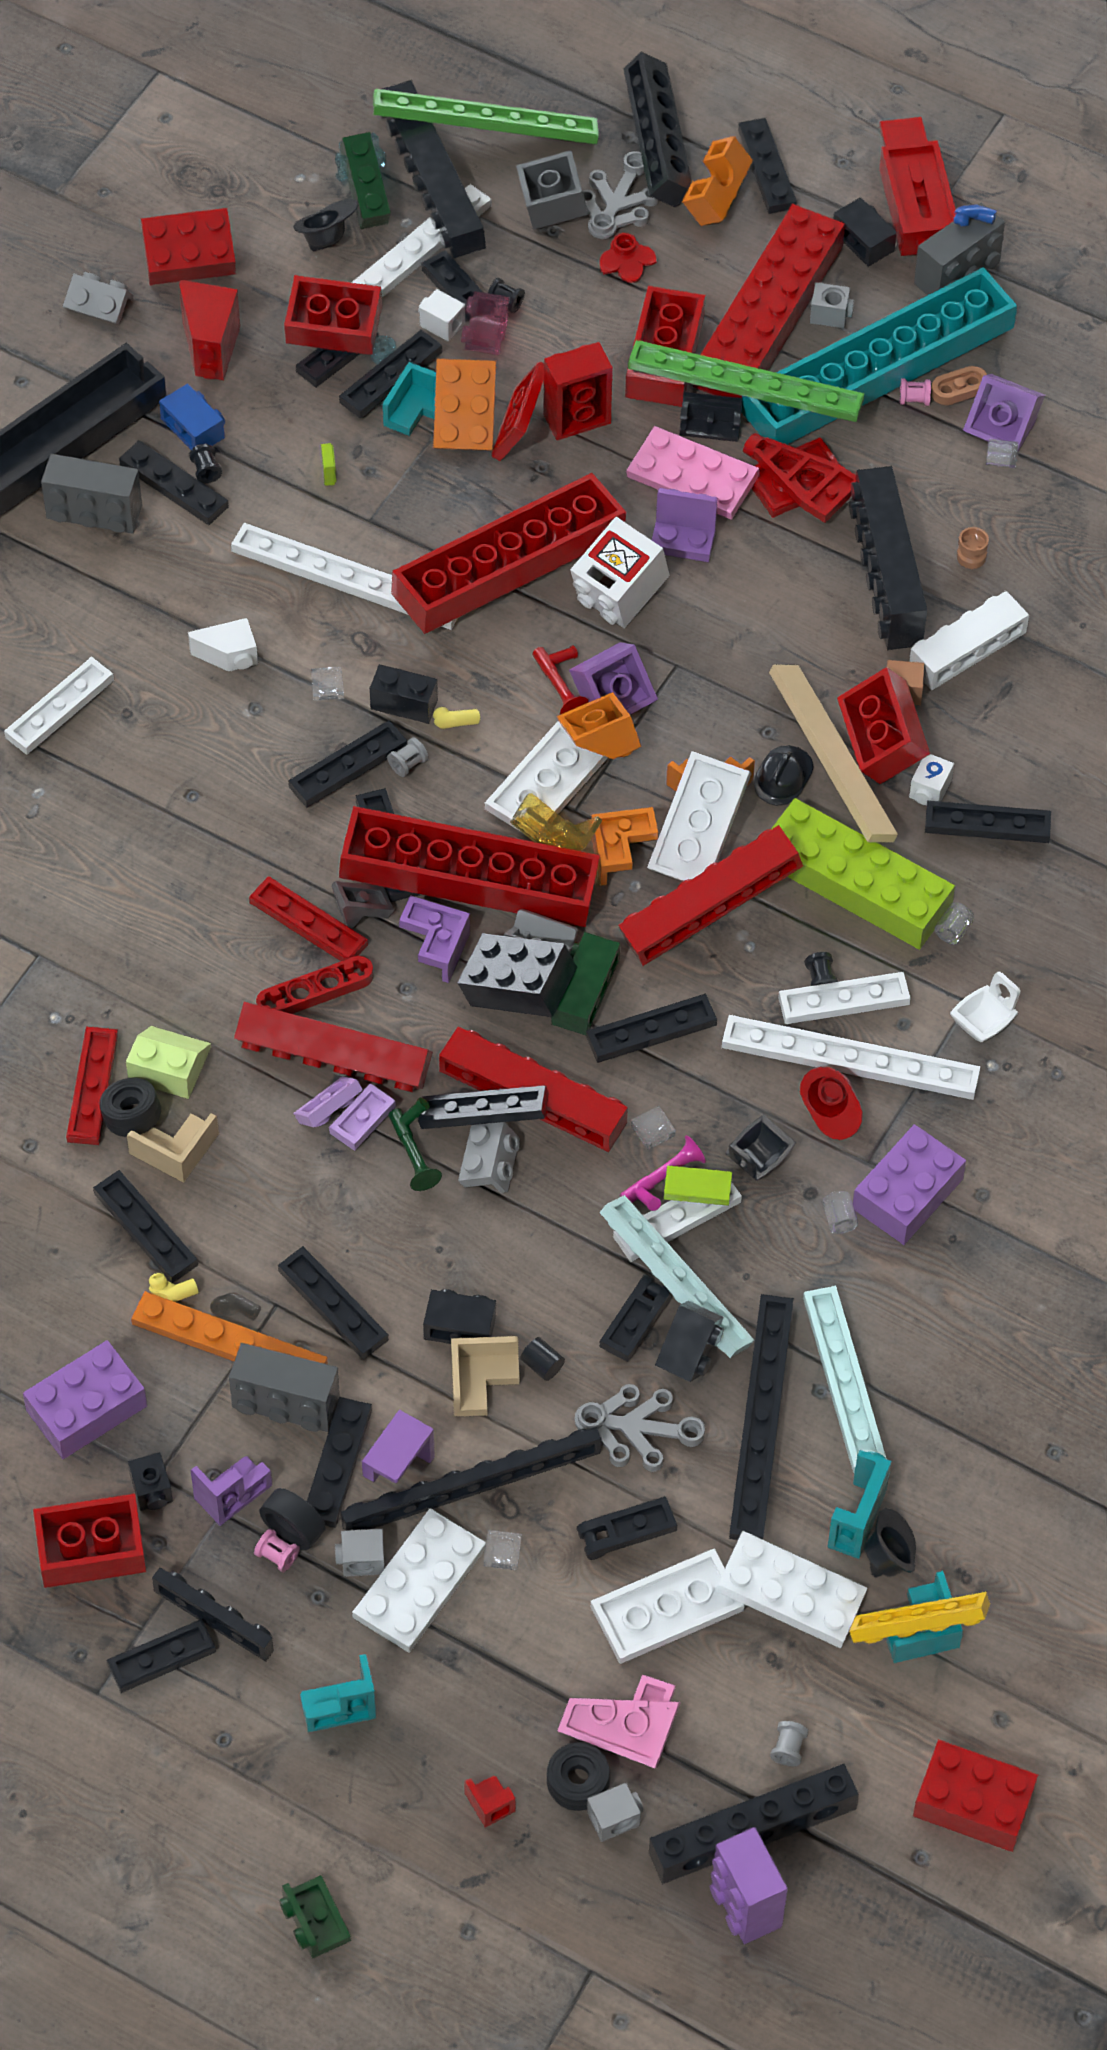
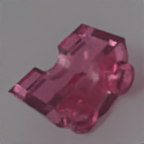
M474 291L473 297L469 296L466 314H471L470 325H464L461 336V343H465V350L494 355L501 353V343L505 339L509 313H507L510 302L509 297Z

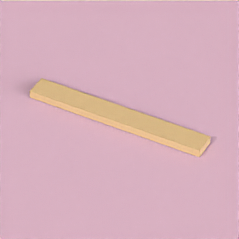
M773 665L769 672L867 842H894L898 835L799 665Z

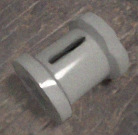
M412 737L402 749L397 752H390L387 755V759L395 773L405 777L413 766L428 760V753L424 745L417 738Z
M781 1721L777 1727L779 1732L776 1748L771 1750L770 1757L782 1765L798 1766L802 1758L799 1754L802 1740L807 1738L808 1729L797 1722Z

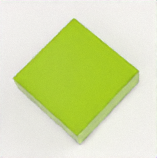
M331 443L321 444L324 485H335L336 468L333 445Z

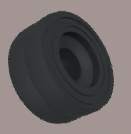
M141 1078L119 1080L110 1085L100 1098V1110L107 1128L118 1136L127 1137L131 1130L141 1135L153 1128L161 1116V1105L155 1088L150 1082ZM138 1104V1106H136L133 1109L123 1110L125 1107L129 1105Z
M586 1743L567 1744L558 1749L548 1763V1791L552 1798L566 1809L574 1811L587 1810V1799L605 1792L609 1788V1764L605 1756L594 1746ZM574 1769H582L588 1774V1779L585 1783L577 1785L569 1780V1773Z

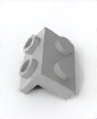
M84 272L83 276L73 273L63 307L119 325L127 299H133V294L126 290L127 285L111 280L110 284L100 282L101 277L88 272Z
M520 909L517 912L514 926L505 932L504 936L564 943L569 953H571L578 929L534 912Z
M505 1122L471 1125L458 1181L464 1187L492 1184L500 1193L508 1192L510 1180L513 1176L516 1154L520 1145L519 1136Z

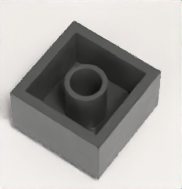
M572 150L516 165L533 230L588 215Z

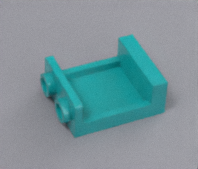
M859 1450L853 1484L865 1489L856 1514L838 1507L835 1508L831 1518L827 1548L860 1559L887 1491L891 1461L882 1454L874 1451L865 1452Z

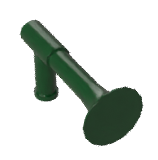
M421 1097L404 1114L401 1109L396 1108L390 1111L388 1115L413 1165L415 1176L410 1182V1187L414 1191H425L433 1188L442 1178L441 1171L433 1168L430 1169L424 1162L409 1127L424 1111L430 1108L428 1102Z

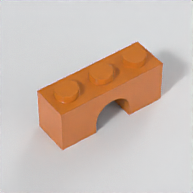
M735 136L712 142L703 159V163L709 169L711 177L692 181L682 201L701 226L711 223L716 224L725 219L727 211L733 199L737 196V191L743 179L747 176V171L753 161Z

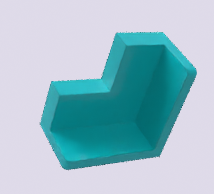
M408 362L383 402V426L410 436L423 415L434 419L436 372Z
M943 1571L936 1572L934 1583L909 1588L907 1591L910 1606L952 1598ZM957 1624L938 1632H932L929 1629L918 1631L905 1638H900L897 1635L885 1638L893 1663H898L960 1648L963 1630L961 1624Z
M366 1654L359 1655L361 1679L306 1690L300 1693L308 1732L376 1718L375 1692Z

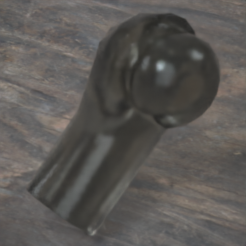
M235 1292L219 1296L210 1303L211 1313L219 1318L240 1313L254 1321L261 1310V1306Z

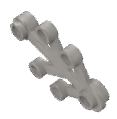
M633 151L625 155V173L614 193L606 181V173L604 171L594 170L590 173V186L599 191L606 204L604 212H601L595 202V193L591 190H583L584 199H590L588 201L585 200L591 217L588 223V230L592 236L599 239H607L612 237L619 227L629 224L642 227L648 223V211L643 207H636L630 213L615 216L618 211L643 203L646 206L652 207L659 202L655 198L647 197L649 196L648 187L642 192L626 196L635 178L642 176L645 172L641 152Z
M632 1384L624 1385L618 1394L601 1405L595 1402H588L578 1408L575 1413L577 1429L590 1430L597 1427L601 1443L609 1451V1460L616 1467H623L629 1462L630 1451L626 1445L618 1443L609 1429L622 1431L643 1457L644 1468L650 1472H656L661 1469L663 1455L659 1450L654 1449L642 1434L679 1439L683 1445L688 1447L697 1446L704 1439L705 1426L696 1417H686L679 1425L644 1420L656 1411L666 1412L670 1410L673 1396L666 1389L655 1391L652 1398L624 1416L611 1414L622 1406L634 1407L638 1404L640 1392ZM631 1392L635 1395V1397L632 1399H627L623 1395L625 1393ZM664 1397L668 1399V1402L660 1404L657 1402V1399ZM589 1417H593L597 1420V1422L588 1423L585 1420ZM687 1432H694L697 1436L689 1438L685 1434ZM616 1452H622L626 1456L622 1459H618L614 1457V1454ZM649 1457H656L659 1461L652 1464L647 1459Z

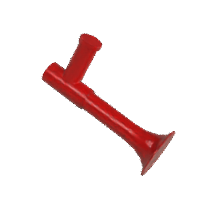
M574 645L549 655L543 647H538L533 651V657L563 701L560 715L589 703L586 697H576L573 695L555 666L564 661L578 658V652Z

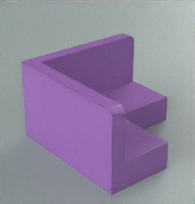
M410 896L400 917L399 927L426 935L418 954V962L442 969V981L449 983L470 935V913Z
M398 1410L362 1460L363 1477L375 1482L379 1475H382L388 1480L397 1483L416 1456L431 1463L434 1459V1429Z
M247 1456L240 1459L212 1482L197 1466L191 1469L194 1499L219 1526L272 1486L269 1468L263 1462L256 1466Z

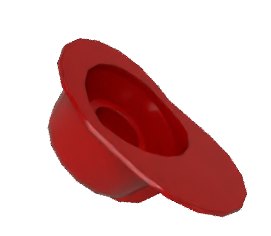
M820 1066L807 1072L800 1083V1095L817 1127L823 1134L832 1139L843 1140L852 1137L861 1126L863 1111L850 1080L844 1074L831 1067Z

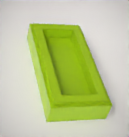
M667 1166L664 1200L729 1206L732 1172Z

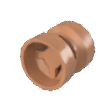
M968 527L960 533L957 550V561L965 568L976 569L985 563L989 544L988 534L977 527Z

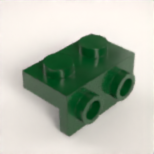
M322 1875L294 1888H291L289 1883L282 1885L283 1898L279 1899V1903L286 1919L293 1917L297 1929L293 1930L301 1950L307 1948L313 1959L351 1942L350 1933Z

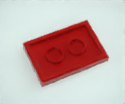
M541 361L537 362L513 390L491 453V457L499 461L507 455L526 433L544 381V363Z
M821 437L796 447L840 465ZM781 456L774 462L785 473H788L798 463L785 456ZM759 463L754 465L759 468L760 475L752 486V490L772 518L799 507ZM805 470L797 478V481L805 490L812 491L825 476L812 470Z

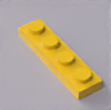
M987 1592L856 1615L849 1632L853 1643L865 1641V1643L871 1644L885 1637L897 1635L900 1638H905L918 1631L930 1629L932 1632H938L957 1624L972 1626L985 1620L990 1601Z

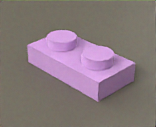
M342 1076L293 1114L299 1124L319 1127L329 1121L330 1115L338 1108L350 1105L355 1100L354 1096L363 1089L357 1079Z
M370 1083L329 1127L330 1134L355 1151L389 1115V1112L396 1107L395 1100Z

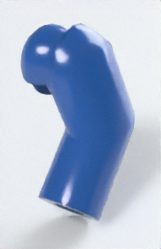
M977 204L959 206L954 212L956 215L953 221L955 224L964 227L969 224L970 218L993 224L997 210Z

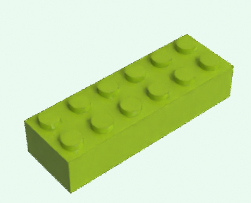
M796 798L793 799L771 828L773 829L780 825L800 855L803 867L787 876L788 878L919 950L953 905L954 884L877 842H867L864 835Z

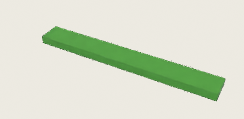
M374 89L373 115L597 144L599 137L597 118Z
M636 340L628 361V369L853 422H857L864 401L865 393Z

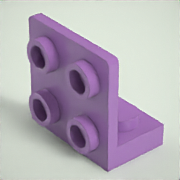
M659 488L657 493L656 524L652 541L663 548L665 555L709 562L716 533L718 499L706 494H694L676 489Z

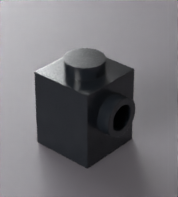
M161 1452L128 1461L129 1474L140 1511L146 1509L158 1510L166 1506L167 1503L173 1502L171 1486Z

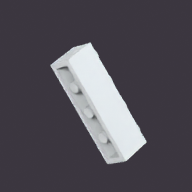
M1007 591L997 597L992 596L979 608L964 613L956 622L941 627L933 636L926 640L918 641L911 648L910 662L924 663L923 682L931 690H934L1025 634L1029 614Z

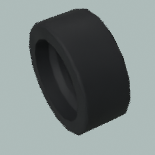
M277 1488L259 1509L260 1517L267 1527L274 1530L276 1535L286 1543L299 1546L300 1550L307 1551L325 1531V1523L320 1514L307 1501L287 1489Z

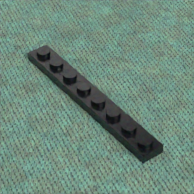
M761 1294L729 1539L739 1540L742 1531L762 1540L764 1537L794 1298Z
M597 1427L590 1430L579 1429L568 1437L559 1440L549 1439L543 1441L537 1447L526 1451H512L505 1458L495 1461L485 1460L476 1464L474 1468L462 1472L451 1471L441 1479L432 1482L421 1481L411 1486L410 1489L398 1493L387 1492L377 1500L368 1503H354L347 1507L346 1510L341 1511L343 1530L374 1529L428 1511L429 1509H434L601 1454L600 1434Z

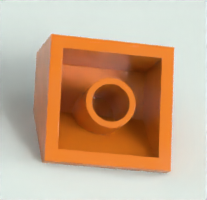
M613 692L557 716L558 722L574 744L583 749L615 759L617 757H626L634 750L642 747L630 714Z

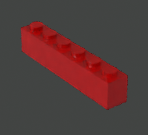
M780 825L773 829H767L756 840L746 846L736 848L730 856L719 863L715 862L707 866L704 872L693 879L684 880L678 885L677 889L669 894L655 898L645 909L628 915L618 926L624 939L644 966L802 868L803 864L800 855Z
M248 1002L243 1003L234 1039L242 1042L241 1048L258 1053H260L261 1047L273 1050L272 1056L289 1061L292 1055L303 1058L302 1064L319 1069H321L322 1063L334 1066L333 1072L350 1077L353 1071L365 1074L363 1079L365 1081L381 1085L383 1079L395 1082L394 1088L413 1093L414 1087L423 1089L433 1053L425 1048Z
M458 1026L439 1054V1072L479 1091L545 1085L549 1097L545 1119L540 1120L604 1151L609 1152L627 1124L628 1107L617 1098H608L596 1092L587 1084L574 1082L560 1071H551L539 1065L537 1061L530 1057H522L511 1052L503 1044H495L484 1039L476 1031H467Z

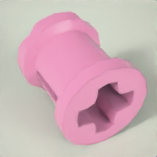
M901 379L900 405H904L906 402H921L925 406H929L931 381L926 379L925 382H907L906 379Z
M268 1529L259 1539L254 1555L258 1557L264 1556L278 1565V1570L284 1573L294 1563L300 1548L296 1544L290 1545L276 1536L274 1530Z

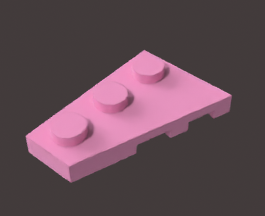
M569 1698L558 1731L650 1767L657 1768L680 1702Z

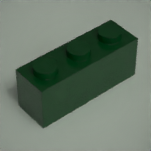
M366 132L342 137L340 151L352 199L358 203L356 215L360 230L388 224L391 212L371 133Z
M584 932L580 943L575 942L570 953L577 969L554 1016L551 1017V1025L582 1035H586V1031L590 1030L620 960V943Z

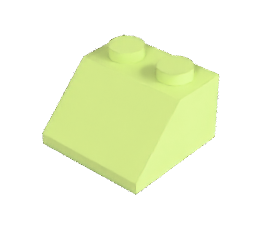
M150 1026L137 1035L126 1060L128 1078L144 1079L150 1082L156 1090L189 1099L210 1051L211 1043Z

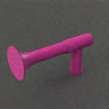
M686 1135L685 1145L675 1157L620 1193V1196L625 1195L631 1203L638 1199L649 1210H658L661 1206V1200L648 1191L666 1178L667 1166L682 1167L693 1161H700L705 1164L706 1160L702 1151Z

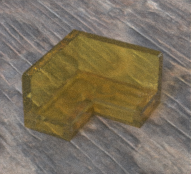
M532 793L525 796L510 820L512 825L533 842L577 851L587 847L602 822V819L596 816L574 825L569 820H564Z

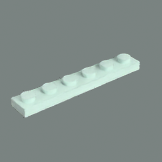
M625 1195L603 1207L599 1213L607 1220L609 1226L624 1239L630 1249L641 1258L652 1274L666 1286L679 1303L682 1304L689 1300L724 1317L720 1326L724 1328V1332L717 1345L720 1350L731 1358L749 1348L755 1341Z
M836 1286L806 1291L804 1292L803 1299L852 1470L855 1473L859 1450L865 1452L874 1451L882 1454L885 1458L886 1456Z

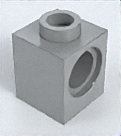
M815 283L810 323L844 328L846 317H852L854 300L849 299L850 287Z
M382 1529L341 1531L342 1544H335L336 1565L343 1564L344 1577L380 1575L384 1570Z
M626 1783L587 1799V1813L601 1842L640 1826V1815L644 1811L638 1794L636 1792L631 1793Z

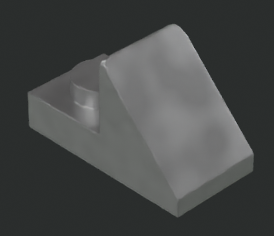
M334 881L332 884L338 908L346 926L351 929L363 916L388 918L394 911L382 886Z

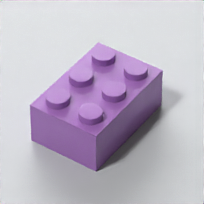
M914 1124L854 1190L852 1209L905 1245L963 1180L966 1160Z
M108 1340L23 1392L27 1413L62 1459L70 1456L147 1407L144 1387Z
M753 1827L716 1844L715 1859H712L714 1870L711 1872L712 1885H710V1891L718 1905L723 1903L728 1913L726 1922L734 1936L739 1934L743 1944H746L781 1928L787 1887L756 1828Z

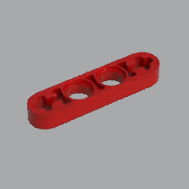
M351 957L264 989L257 995L256 1005L270 1008L265 1002L271 1001L272 1004H276V1007L271 1009L294 1014L365 988L373 980V965L366 957ZM359 968L361 972H364V975L359 976L357 972L354 973V970ZM342 973H345V978H348L347 982H344ZM331 977L335 978L338 984L334 988H325L321 985V982L325 978ZM298 988L306 989L309 992V995L304 999H296L291 994ZM282 995H286L287 1004H285V999H282Z

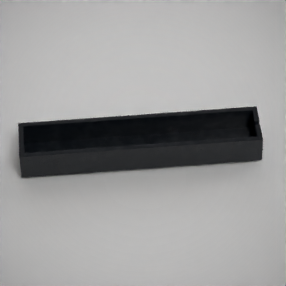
M124 343L0 430V516L42 487L41 481L51 454L82 459L156 407L159 401L167 396L165 376L148 361L144 363V358L128 343Z

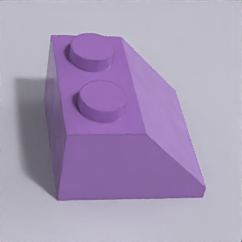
M993 374L984 375L963 431L1018 452L1036 421L1045 395Z
M619 642L569 669L580 696L586 697L589 702L613 692L631 715L658 700L638 651L633 644Z

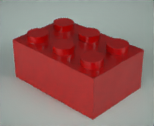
M227 208L141 218L142 237L150 285L180 282V280L189 281L236 275V261Z
M294 275L284 323L286 344L373 355L382 310L381 286Z
M600 342L582 345L579 348L564 353H556L544 358L543 415L556 441L611 424L613 367Z
M888 667L837 697L859 769L877 783L882 784L930 755L907 681Z
M135 1494L33 1509L44 1588L146 1572Z
M938 1739L915 1802L913 1817L1013 1852L1035 1791L1038 1774Z

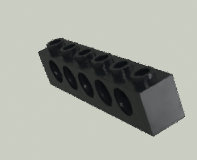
M641 51L623 69L649 196L676 208L683 201L692 180L667 63Z
M844 1763L650 1837L649 1855L661 1883L665 1884L713 1865L712 1859H715L716 1844L755 1827L764 1845L856 1810L859 1793Z

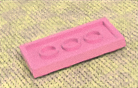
M656 426L653 427L626 470L628 478L657 490L659 488L676 489L682 492L706 494L716 497L718 499L717 514L731 520L760 475L758 467Z

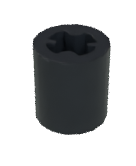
M540 1337L532 1340L520 1356V1359L545 1381L552 1379L565 1362V1358Z

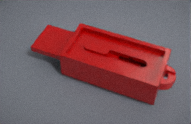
M922 117L880 121L879 127L884 146L881 147L879 171L892 223L897 232L896 239L900 255H916L918 246L952 223L956 215L938 140H927Z

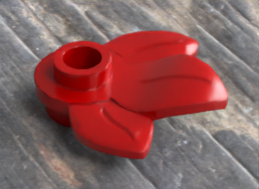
M620 233L612 240L610 249L602 253L600 257V270L603 274L617 272L622 280L635 283L642 277L643 266L656 264V255L650 247L638 244L633 235Z

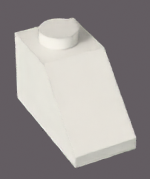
M247 618L188 632L191 655L226 671L247 669L258 664L257 646Z

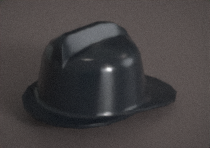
M353 199L337 201L312 215L301 218L295 222L293 228L296 232L304 234L312 251L316 252L331 247L342 238L345 232V219L357 210L358 203Z
M791 745L779 746L771 750L759 767L754 779L755 792L759 798L767 804L776 806L787 805L794 798L797 799L812 774V758L806 751Z
M884 1508L879 1511L876 1530L867 1540L864 1548L870 1561L871 1575L876 1578L881 1575L893 1577L903 1571L912 1573L915 1571L916 1541L913 1532L899 1513L893 1509Z

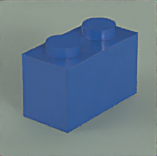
M188 383L159 401L161 420L190 450L200 444L213 446L225 438V419L219 410H213L207 404L203 394L199 391L196 392Z

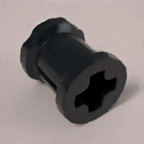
M496 278L488 290L487 297L491 303L497 302L508 307L509 312L516 313L522 305L525 290L512 288L504 284V280Z
M208 444L197 445L189 452V458L192 463H195L197 469L196 478L204 484L212 483L222 475V469L214 458L215 449L212 445Z
M817 952L805 959V966L810 970L812 978L810 986L838 982L837 977L832 972L831 964L833 959L830 953Z

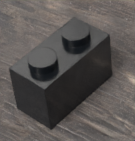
M861 197L834 212L833 219L845 223L843 243L868 267L895 251L897 232L891 223H887L877 213L876 209L872 205H868Z
M379 664L370 686V709L429 724L438 701L437 678Z
M431 1289L423 1323L424 1340L451 1344V1339L492 1337L496 1319V1300H492L484 1295L468 1296L457 1294L449 1289H442L440 1291Z
M689 1300L680 1304L655 1366L689 1382L697 1379L699 1376H704L712 1360L708 1357L712 1345L716 1347L723 1335L724 1328L720 1326L724 1317Z

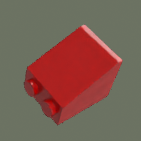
M180 280L182 321L195 376L224 381L240 330L238 289Z

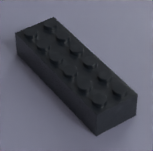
M886 466L857 470L856 482L851 483L853 501H849V511L851 519H856L857 525H855L857 543L861 542L863 547L860 550L861 563L863 567L867 566L868 573H866L867 588L869 591L873 590L874 597H872L874 615L879 614L880 618L877 624L878 635L880 639H885L887 650L911 648L918 641L924 639L927 606L893 467Z

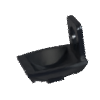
M763 1114L736 1137L729 1145L726 1155L758 1181L774 1170L788 1156L796 1142Z

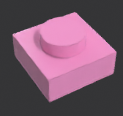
M642 1675L633 1701L671 1702L675 1692V1685Z

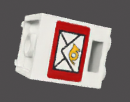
M617 517L613 519L570 569L579 602L589 609L594 607L608 623L612 625L617 623L624 629L670 576L663 548ZM604 575L615 581L610 589L599 583V580Z

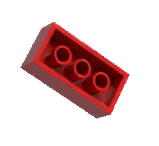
M648 286L634 344L636 340L696 354L704 320L705 295ZM627 369L625 398L682 407L683 394L687 392L688 383Z

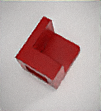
M491 1776L476 1785L471 1778L464 1781L465 1795L485 1828L516 1812L515 1796L509 1787L503 1789L496 1776Z

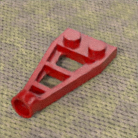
M753 433L747 439L743 447V453L756 460L802 509L822 522L826 523L852 497L851 483L856 482V475L843 466L768 437L764 438L758 433ZM781 456L798 462L788 473L783 472L774 464ZM805 470H812L825 476L812 491L805 490L797 481V478Z

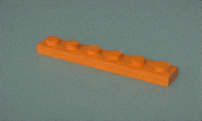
M146 1291L131 1318L132 1325L231 1361H235L240 1344L245 1343L328 1364V1357Z

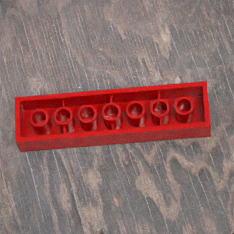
M792 204L700 355L768 371L812 299L815 283L822 282L843 247L845 223ZM693 384L694 388L712 395L742 398V395Z
M590 473L393 570L391 594L422 632L426 634L582 556L615 517L625 522L626 511L596 476Z
M353 806L340 857L339 878L512 913L525 909L562 923L586 927L600 855Z

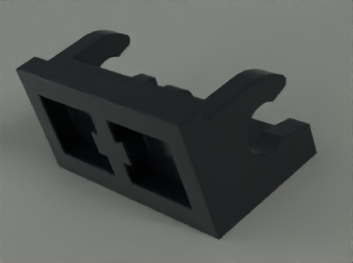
M684 392L679 436L738 442L742 398Z

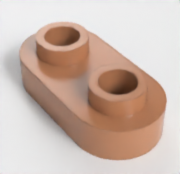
M968 366L938 376L932 383L931 396L935 402L941 405H951L976 397L982 378L987 373L980 367Z

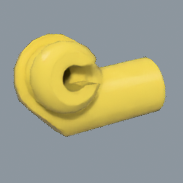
M439 707L433 712V718L437 727L446 729L479 724L480 713L477 709L449 711L445 707Z
M155 1273L149 1278L150 1292L173 1302L199 1293L193 1278L176 1285L167 1281L162 1273Z

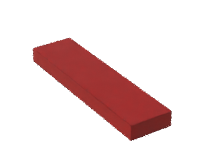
M270 876L249 896L250 904L339 961L359 956L368 946L367 938Z
M86 1026L66 1135L68 1143L100 1144L104 1121L100 1110V1098L103 1092L110 1086L118 1041V1029Z

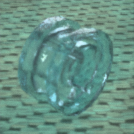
M386 335L377 336L373 355H370L372 361L379 364L396 350V342ZM381 348H386L385 352H380Z

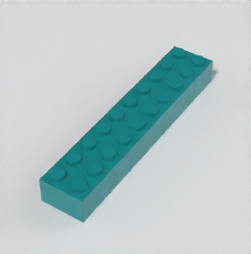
M983 267L776 373L865 393L863 406L900 387L901 379H906L907 382H910L1013 329L1017 304ZM742 396V414L756 431L764 438L768 437L786 445L838 419Z

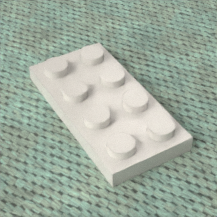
M557 722L485 802V810L533 840H536L608 757L576 746L561 724Z
M692 751L647 868L684 881L693 879L704 872L707 866L718 862L750 779V771Z
M429 1509L352 1612L353 1618L410 1653L486 1549V1542L434 1510Z
M742 1531L715 1591L841 1648L867 1588Z
M711 1549L591 1601L590 1607L620 1664L744 1611L743 1603L715 1591L725 1570L715 1549Z

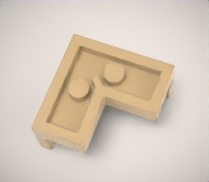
M210 1113L204 1121L190 1114L174 1137L154 1127L141 1135L131 1130L127 1135L129 1154L184 1183L219 1135L217 1116Z
M518 1337L451 1339L454 1417L487 1415L486 1385L519 1384Z

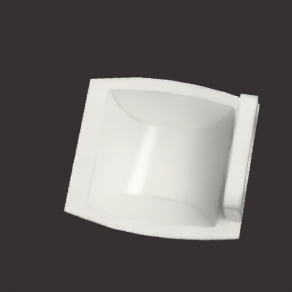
M997 972L993 976L990 987L986 985L965 997L950 1012V1015L966 1033L975 1040L983 1042L1002 1031L1018 1014V1011L1014 1008L1020 995V989L1003 973ZM999 983L1007 987L1010 997L1004 999L1001 996L1002 992Z

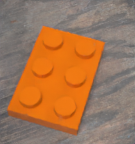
M437 359L434 449L493 450L496 361Z

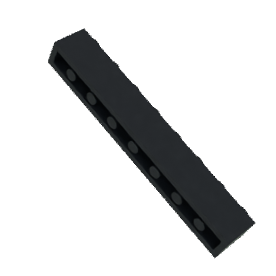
M412 80L381 89L418 94ZM381 116L382 119H387L386 126L390 137L395 136L396 138L395 145L398 154H404L405 156L403 160L408 174L413 173L412 179L416 191L422 192L421 198L425 210H431L432 212L430 213L434 229H440L441 231L439 235L444 249L449 248L453 258L486 249L484 227L433 123Z

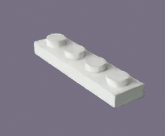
M90 657L4 731L5 738L28 755L114 681L113 673L93 657Z
M904 972L779 991L778 997L785 1024L910 1005V995Z
M731 1182L729 1206L671 1200L661 1205L658 1210L650 1211L643 1216L663 1239L669 1242L741 1203L742 1196ZM614 1231L613 1238L629 1261L632 1262L640 1258L630 1249L624 1239Z

